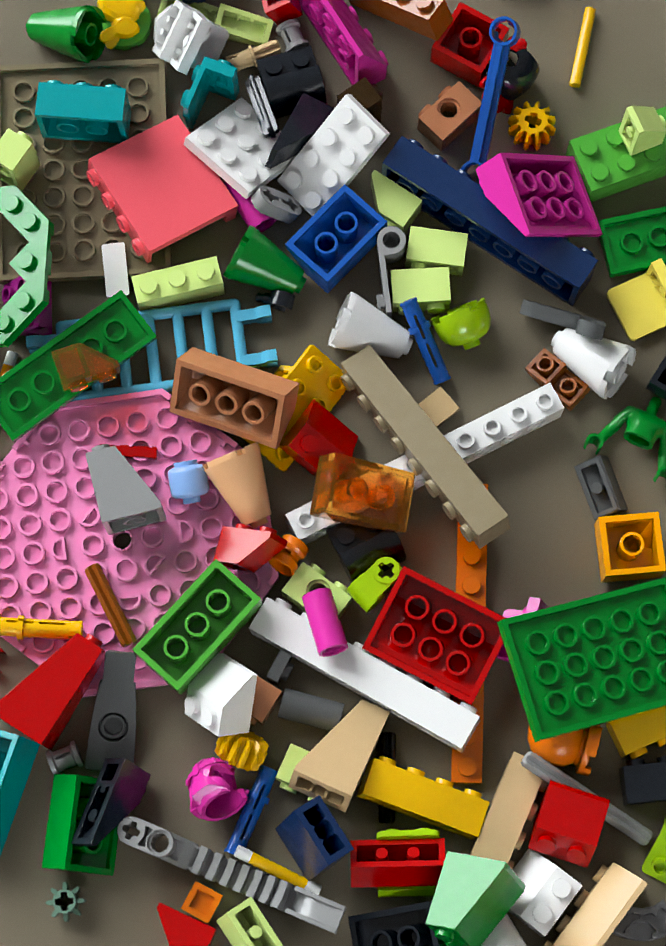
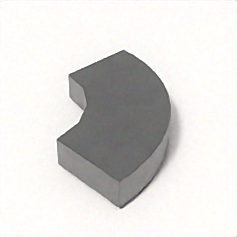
M661 900L656 905L646 908L632 906L613 931V934L634 941H650L665 937L666 902Z

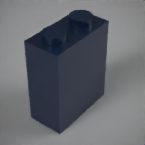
M320 795L294 810L275 828L308 881L334 866L354 849Z

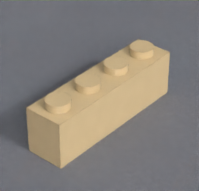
M515 751L510 756L484 818L479 837L476 838L469 854L505 861L511 869L515 863L510 860L514 848L520 850L527 834L522 831L526 819L532 821L538 808V804L534 803L538 791L543 793L548 784L521 765L524 755Z

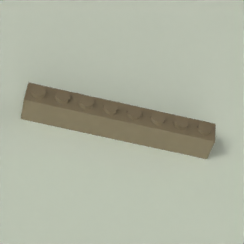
M370 345L340 363L343 373L340 378L349 392L354 390L358 395L357 401L365 412L370 410L374 415L373 420L377 428L382 433L387 432L392 438L390 442L398 454L404 453L409 459L407 463L416 476L421 475L426 481L424 484L433 498L437 496L444 503L442 504L444 512L451 520L455 518L461 525L459 527L460 531L468 542L474 541L479 549H481L510 529L509 515Z

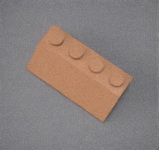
M192 347L176 359L169 412L277 449L295 411L299 383Z

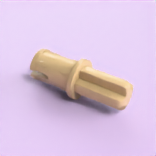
M277 40L269 41L254 48L249 45L247 46L248 49L226 56L225 60L232 63L237 68V72L251 66L256 68V60L280 54L281 47Z

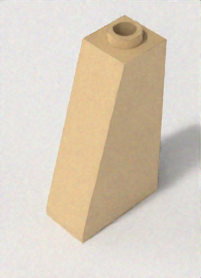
M362 699L295 766L288 787L312 798L320 795L325 804L346 812L384 729L390 711Z

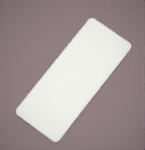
M124 242L103 244L102 256L106 296L112 297L120 290L125 295H129Z

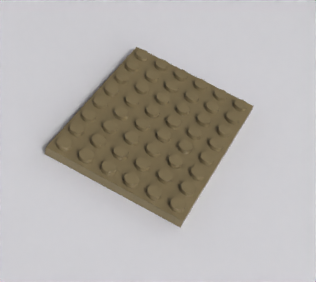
M156 58L89 61L90 63L66 62L0 65V139L9 128L16 133L18 131L24 132L33 140V146L37 151L40 167L25 186L23 192L54 223V236H51L50 239L52 266L51 275H48V281L104 280L102 245L124 242L128 278L172 267L171 245L153 253L152 260L148 264L142 255L138 256L135 253L131 244L132 239L127 232L123 233L120 230L116 221L117 216L112 209L108 210L105 207L101 198L102 193L97 186L93 187L87 178L86 171H88L89 158L119 143L43 138L35 117L39 82L58 80L64 84L74 85L79 82H86L93 86L101 87L114 84L126 88L132 112L129 138L167 120L165 60ZM0 180V187L10 186L2 180ZM1 212L0 284H7L20 276L9 263L26 246L28 241Z

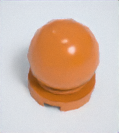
M529 725L527 740L531 752H534L553 766L565 767L573 763L576 766L575 773L588 777L591 772V767H588L590 757L596 758L603 728L599 727L600 725L535 742Z

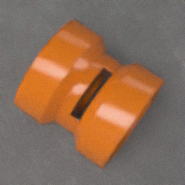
M285 534L282 538L288 541L287 546L268 562L277 572L291 577L298 569L297 563L299 560H304L309 549L299 538Z

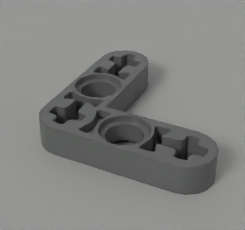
M523 299L519 312L525 316L574 329L577 334L597 340L603 339L606 329L604 321Z

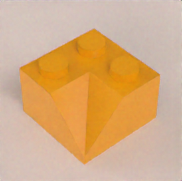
M659 512L598 517L594 528L601 583L661 578L666 572Z

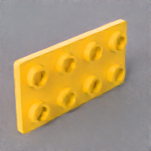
M309 345L294 366L280 365L274 375L299 383L295 411L282 440L312 400H316L330 412L347 390L340 378L343 375L342 370L315 345ZM243 438L249 444L255 443L254 441ZM258 443L261 454L280 471L285 472L294 461L281 448L274 449Z

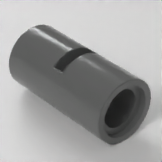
M286 688L278 718L331 731L341 721L345 704Z

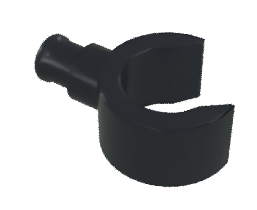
M271 290V293H257L255 300L266 305L270 304L271 308L285 312L286 308L292 310L295 295L281 290Z

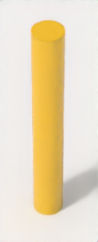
M586 7L583 15L569 83L573 88L581 86L596 9L593 7Z

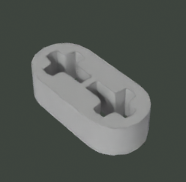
M263 185L251 196L253 206L260 213L284 223H292L302 213V208L296 199L271 187Z

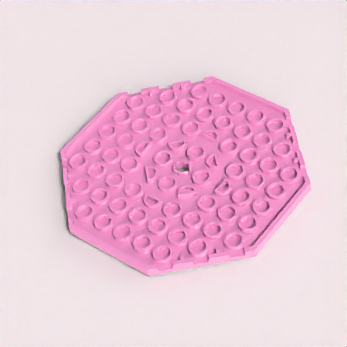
M164 389L70 401L19 438L4 460L0 461V617L18 618L19 615H23L29 619L83 621V637L85 638L89 633L103 642L101 648L105 652L108 650L133 652L132 649L213 562L222 527H235L237 523L242 524L209 477V491L200 496V502L183 504L182 499L173 498L170 492L168 471L174 468L173 463L197 459L198 464H206L209 461L243 448L229 436L214 427L169 412L172 395ZM100 444L156 447L158 449L157 460H150L144 457L125 459L160 500L167 520L108 535L101 521L85 453L91 452L93 447ZM269 515L266 517L268 523L263 524L261 526L272 528L271 519ZM260 526L254 528L253 530H259ZM122 533L131 537V542L125 549L118 548L114 544L116 536ZM269 562L254 573L228 569L257 594L262 601L279 580L278 572L271 567ZM98 563L137 639L134 644L128 647H122L85 574V569L92 564ZM0 636L39 666L70 640L24 637V640H17L16 637ZM231 641L222 649L220 653L224 652V650L228 647ZM136 656L134 673L136 690L168 685ZM105 659L82 698L97 695L100 680H103Z

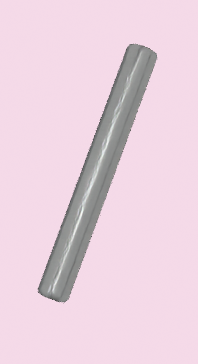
M528 751L521 761V765L547 783L552 780L597 795L534 752ZM609 804L604 821L640 845H647L652 838V831L612 804Z

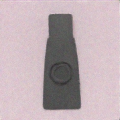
M108 650L105 653L103 680L101 679L99 683L85 759L86 769L101 770L106 758H126L134 763L136 737V683L134 682L136 654L133 652Z

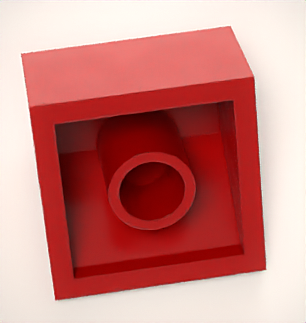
M312 400L281 441L279 448L322 483H334L351 461L358 436L316 400Z
M550 780L533 823L528 849L588 868L597 847L610 800Z

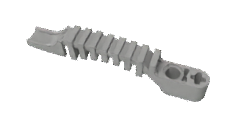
M126 817L118 825V837L122 842L184 870H190V872L200 877L205 876L206 879L214 883L219 882L218 884L228 889L233 888L232 890L242 895L246 894L245 896L252 897L256 901L258 899L263 904L337 934L338 927L347 907L301 887L294 886L287 881L280 880L258 869L255 871L254 868L246 864L241 865L237 860L227 859L226 856L218 852L213 853L207 847L202 845L200 847L186 838L140 818ZM130 827L140 831L138 837L128 833ZM161 836H167L169 839L168 848L163 852H157L155 848L157 839Z

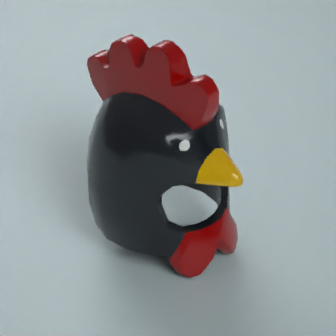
M520 38L514 46L510 47V51L517 54L518 60L515 64L508 56L497 113L502 111L504 114H510L513 108V100L523 95L533 85L539 74V65L535 58L527 51L528 43L523 38ZM488 69L479 82V86L482 89L485 88Z

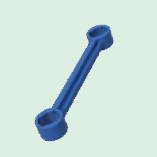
M507 16L496 18L489 27V36L494 45L470 161L466 162L460 169L466 173L471 166L476 164L481 166L487 162L510 47L514 46L521 36L518 23ZM503 22H508V25L514 28L513 37L507 42L502 41L498 36V31H496L497 27Z

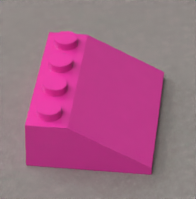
M299 0L301 9L351 85L365 77L371 85L386 78L388 60L381 50H376L373 45L372 35L367 28L362 29L358 23L359 17L352 6L348 7L344 0Z
M499 153L475 169L484 195L525 237H599L603 235L574 156Z

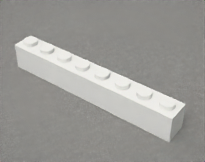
M268 597L266 598L249 626L252 635L279 650L291 654L293 658L372 703L379 705L381 708L390 711V713L455 750L463 752L480 722V716L476 715L478 711L476 708L461 701L460 705L449 699L451 696L449 693L434 686L433 690L422 684L424 680L409 672L405 675L396 670L397 666L390 662L371 656L370 652L363 649V645L356 641L353 645L348 643V648L339 654L328 657L319 656L307 614L303 612L300 616L291 611L292 606L280 598H276L275 601Z

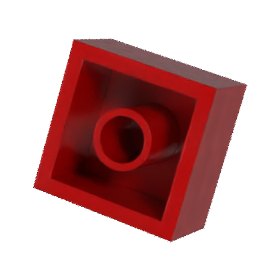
M460 2L452 14L453 21L438 41L434 42L430 62L479 88V82L484 77L490 64L494 42L489 36V27L494 19ZM500 24L496 31H498L499 38L506 42L510 28Z

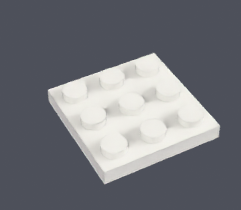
M242 97L186 136L183 143L185 147L245 199H248L261 186L266 185L285 171L296 157L294 156L271 169L265 167L271 150L282 131H279L274 139H271V137L265 138L253 106Z

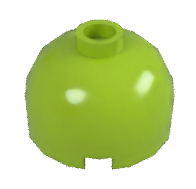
M481 298L479 301L476 299L447 310V315L443 317L437 315L431 321L437 335L445 344L453 347L463 345L464 350L481 344L479 338L487 334L491 325V316L485 298Z

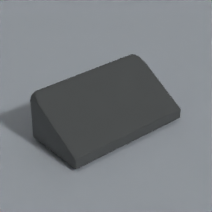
M598 455L574 466L595 521L598 517L613 516L628 510L607 456Z

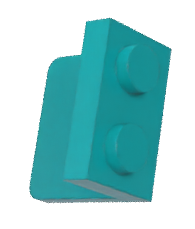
M204 56L201 65L197 64L191 78L193 84L190 90L186 89L180 103L183 106V117H185L186 127L193 129L209 91L236 101L240 90L237 68L232 63L223 59L217 61Z

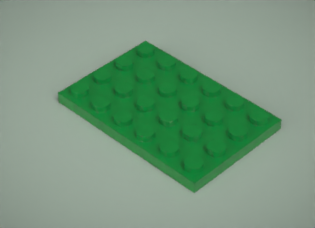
M666 577L502 619L497 622L535 742L666 706Z

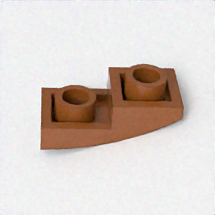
M545 348L525 367V371L541 387L551 383L563 406L570 412L590 391L589 386L567 370L566 364Z

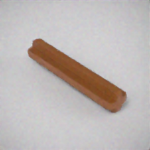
M95 563L85 569V574L122 647L134 644L137 639L100 565Z

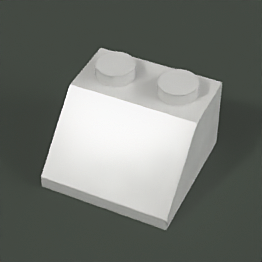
M218 653L188 685L187 697L184 703V714L218 737L249 733L257 674L226 654Z
M528 849L513 869L526 887L509 912L538 935L545 937L583 885L548 859Z

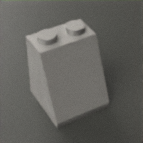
M102 444L93 447L91 452L85 453L101 521L108 535L167 520L160 500L116 446L110 447L108 444Z

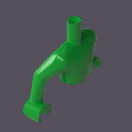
M652 397L645 411L631 405L627 406L599 434H589L583 444V449H586L588 444H594L597 447L595 454H599L604 442L614 435L624 423H627L623 435L624 439L637 447L646 450L652 449L656 440L660 438L658 470L653 481L656 482L658 477L666 478V421L656 416L662 401L657 397Z

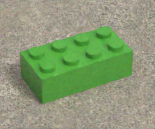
M665 106L660 109H657L656 111L658 115H662L666 121ZM620 122L570 140L566 156H574L590 201L594 202L666 176V135L662 144L630 156L618 132L621 125Z
M215 559L132 650L139 659L181 696L193 679L222 651L263 605L262 599Z

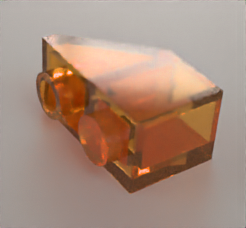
M80 342L51 352L63 391L70 389L71 392H78L87 388V383L99 380V383H105L115 379L116 374L120 373V365L117 360Z

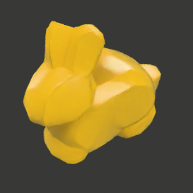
M97 0L98 8L102 10L106 20L111 22V27L103 30L99 35L100 41L105 43L107 49L112 50L120 39H129L139 33L140 26L136 21L146 8L143 0Z

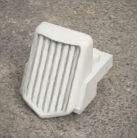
M175 0L174 4L168 6L154 20L155 44L152 51L160 59L169 62L177 71L187 75L190 68H195L197 64L201 65L204 56L218 60L229 38V33L225 28L208 20L199 10L180 0Z

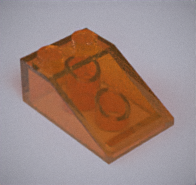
M339 453L322 455L319 457L309 515L341 523L406 533L415 474Z

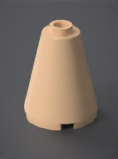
M258 442L202 465L205 473L242 524H250L254 529L268 523L266 517L271 515Z

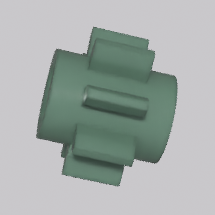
M63 882V890L50 889L54 897L53 900L46 901V904L53 905L55 909L51 915L53 918L63 913L64 921L69 922L70 914L82 915L78 907L79 904L85 903L86 899L78 897L77 894L81 889L79 886L70 891L68 882ZM65 893H67L69 898H73V904L68 905L67 911H65L64 906L59 905V900L64 899Z

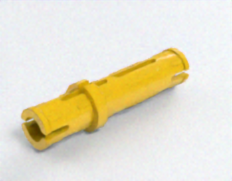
M19 615L18 618L0 617V636L16 637L17 640H24V637L71 639L77 633L83 636V621L29 619L23 615Z

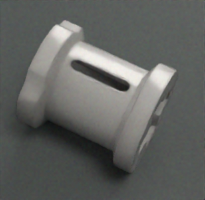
M298 19L284 21L276 28L277 35L282 37L286 46L285 52L310 45L308 40L303 38L299 29L300 22Z
M75 740L70 741L68 746L56 751H45L53 775L60 774L61 771L76 765L78 767L84 766Z

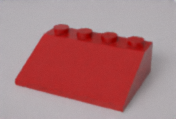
M403 566L362 648L472 705L504 645L497 622L506 619V617Z

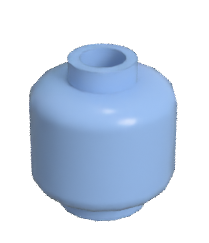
M197 459L173 463L174 468L168 471L171 496L175 499H182L183 504L200 502V496L209 491L208 476L202 467L203 464H198Z

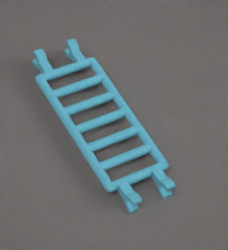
M233 298L138 311L155 334V320L172 318L177 358L188 351L184 325L185 316L201 315L205 351L218 355L212 313L230 311L236 362L253 368L278 367L276 349L247 354L243 324L272 323L270 304L241 310L240 301ZM81 318L57 322L55 326L56 334L26 336V345L29 353L33 354ZM157 339L146 346L150 383L133 385L129 358L119 366L120 387L104 389L103 379H100L92 385V390L84 391L72 401L156 389L172 392L174 380L162 381Z

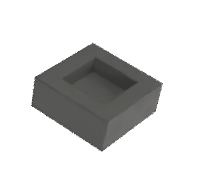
M280 650L267 674L268 681L278 686L281 679L284 681L288 680L294 668V665L290 663L292 660L291 654Z

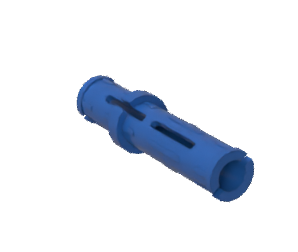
M414 297L399 305L402 307L410 326L408 329L409 334L414 336L434 381L433 383L437 385L449 380L451 376L429 328L432 325L429 320L426 321L417 301L418 299ZM414 315H416L417 320L420 324V327L424 333L425 338H423L420 333V330L414 319ZM426 344L429 345L437 366L434 365Z
M264 765L260 766V771L252 789L249 790L246 804L224 851L234 855L238 845L247 847L265 804L268 805L270 801L268 796L278 771Z

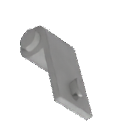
M396 226L383 228L377 236V257L382 294L376 295L377 308L380 311L384 309L385 314L391 319L392 308L386 264L395 263L402 259L405 254L406 245L404 232Z

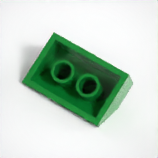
M54 774L42 868L107 876L114 875L118 844V825L96 847L75 846L71 844L98 778L76 774Z

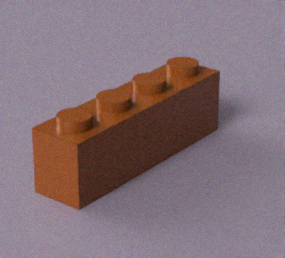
M348 0L350 4L435 41H438L453 21L446 0Z

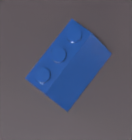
M344 184L285 243V247L306 275L325 292L329 293L377 244V236L383 228L387 227V220Z

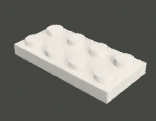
M346 94L277 181L313 216L344 184L348 186L390 133L351 94Z

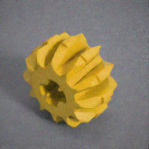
M526 101L523 109L518 106L514 108V115L509 116L508 124L510 125L508 134L509 136H515L513 141L515 145L523 142L524 150H527L529 145H533L537 151L540 149L541 143L545 145L550 143V136H554L556 128L553 126L556 118L549 115V107L541 110L539 101L535 103L534 107H531ZM529 124H534L535 128H530Z
M249 731V733L218 737L214 751L221 760H227L228 765H233L245 771H258L267 756L269 745L262 737L257 736L255 732Z

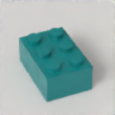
M58 80L38 83L35 117L43 138L121 143L129 139L132 112L126 88L114 84H108L105 87L93 86L86 82H79L76 85L64 84Z

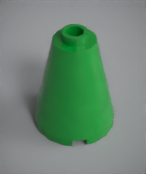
M93 5L36 12L28 19L26 31L32 41L82 63H90L89 61L97 60L105 48V43L100 41L99 35L103 31L102 23H106V18L102 10Z
M249 225L233 254L230 264L227 265L223 276L230 280L270 291L281 290L291 294L294 292L299 294L307 278L303 277L304 270L252 225Z

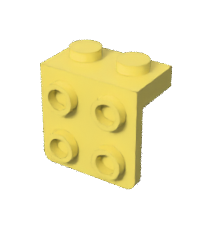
M662 258L651 262L646 273L617 285L607 292V299L631 341L639 340L666 327V265Z

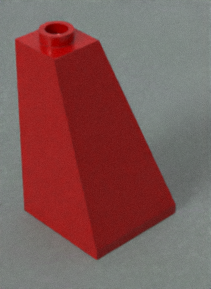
M78 633L74 635L0 700V719L47 749L52 750L105 659L106 652L101 648L103 642L89 633L85 638Z

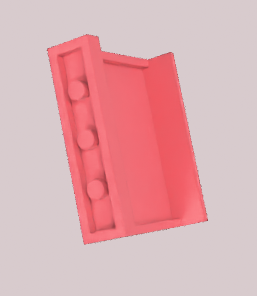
M178 114L88 160L86 175L90 184L93 187H98L102 193L101 198L105 207L108 210H113L117 216L116 221L120 230L123 233H128L132 239L131 244L135 253L138 256L142 255L147 264L151 262L153 253L221 218L226 223L236 218L238 210L237 202L219 175L183 145L185 137L191 133Z

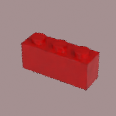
M445 838L350 840L354 848L350 852L351 888L437 886L446 858Z

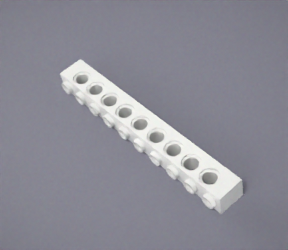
M548 383L445 434L444 437L468 464L560 418L564 406L552 384ZM403 455L285 514L286 523L293 536L308 544L326 535L327 529L378 503L382 507L424 486L426 481L421 475L416 476L407 463L409 459Z

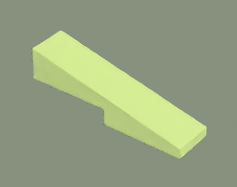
M161 0L157 15L168 6L174 4L175 0ZM204 2L189 4V6L199 10L208 20L225 28L229 33L228 40L259 46L269 41L274 22L271 19L220 3L219 7Z

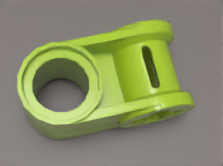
M381 557L366 572L357 577L346 589V592L368 613L393 588L402 567L391 557ZM384 565L388 567L394 565L392 569L393 577L384 576L382 578L381 576L384 571L381 568Z

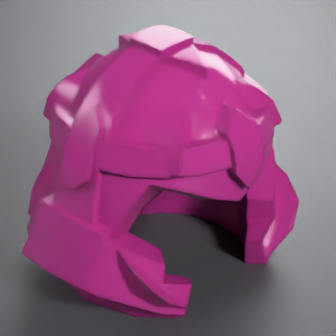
M215 757L204 758L194 765L185 781L189 790L190 813L199 819L214 822L227 819L239 812L246 804L250 791L243 788L237 789L234 777L235 768L233 765H228L227 760Z

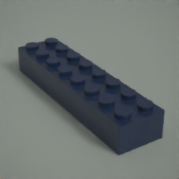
M401 136L382 162L381 174L422 199L421 210L455 232L467 233L470 242L573 307L590 282L598 260L591 251L584 247L578 248L570 243L568 237H525L484 195L480 185L474 182L468 173L460 169L455 170L440 155H432L425 151L418 141L414 139L408 140Z

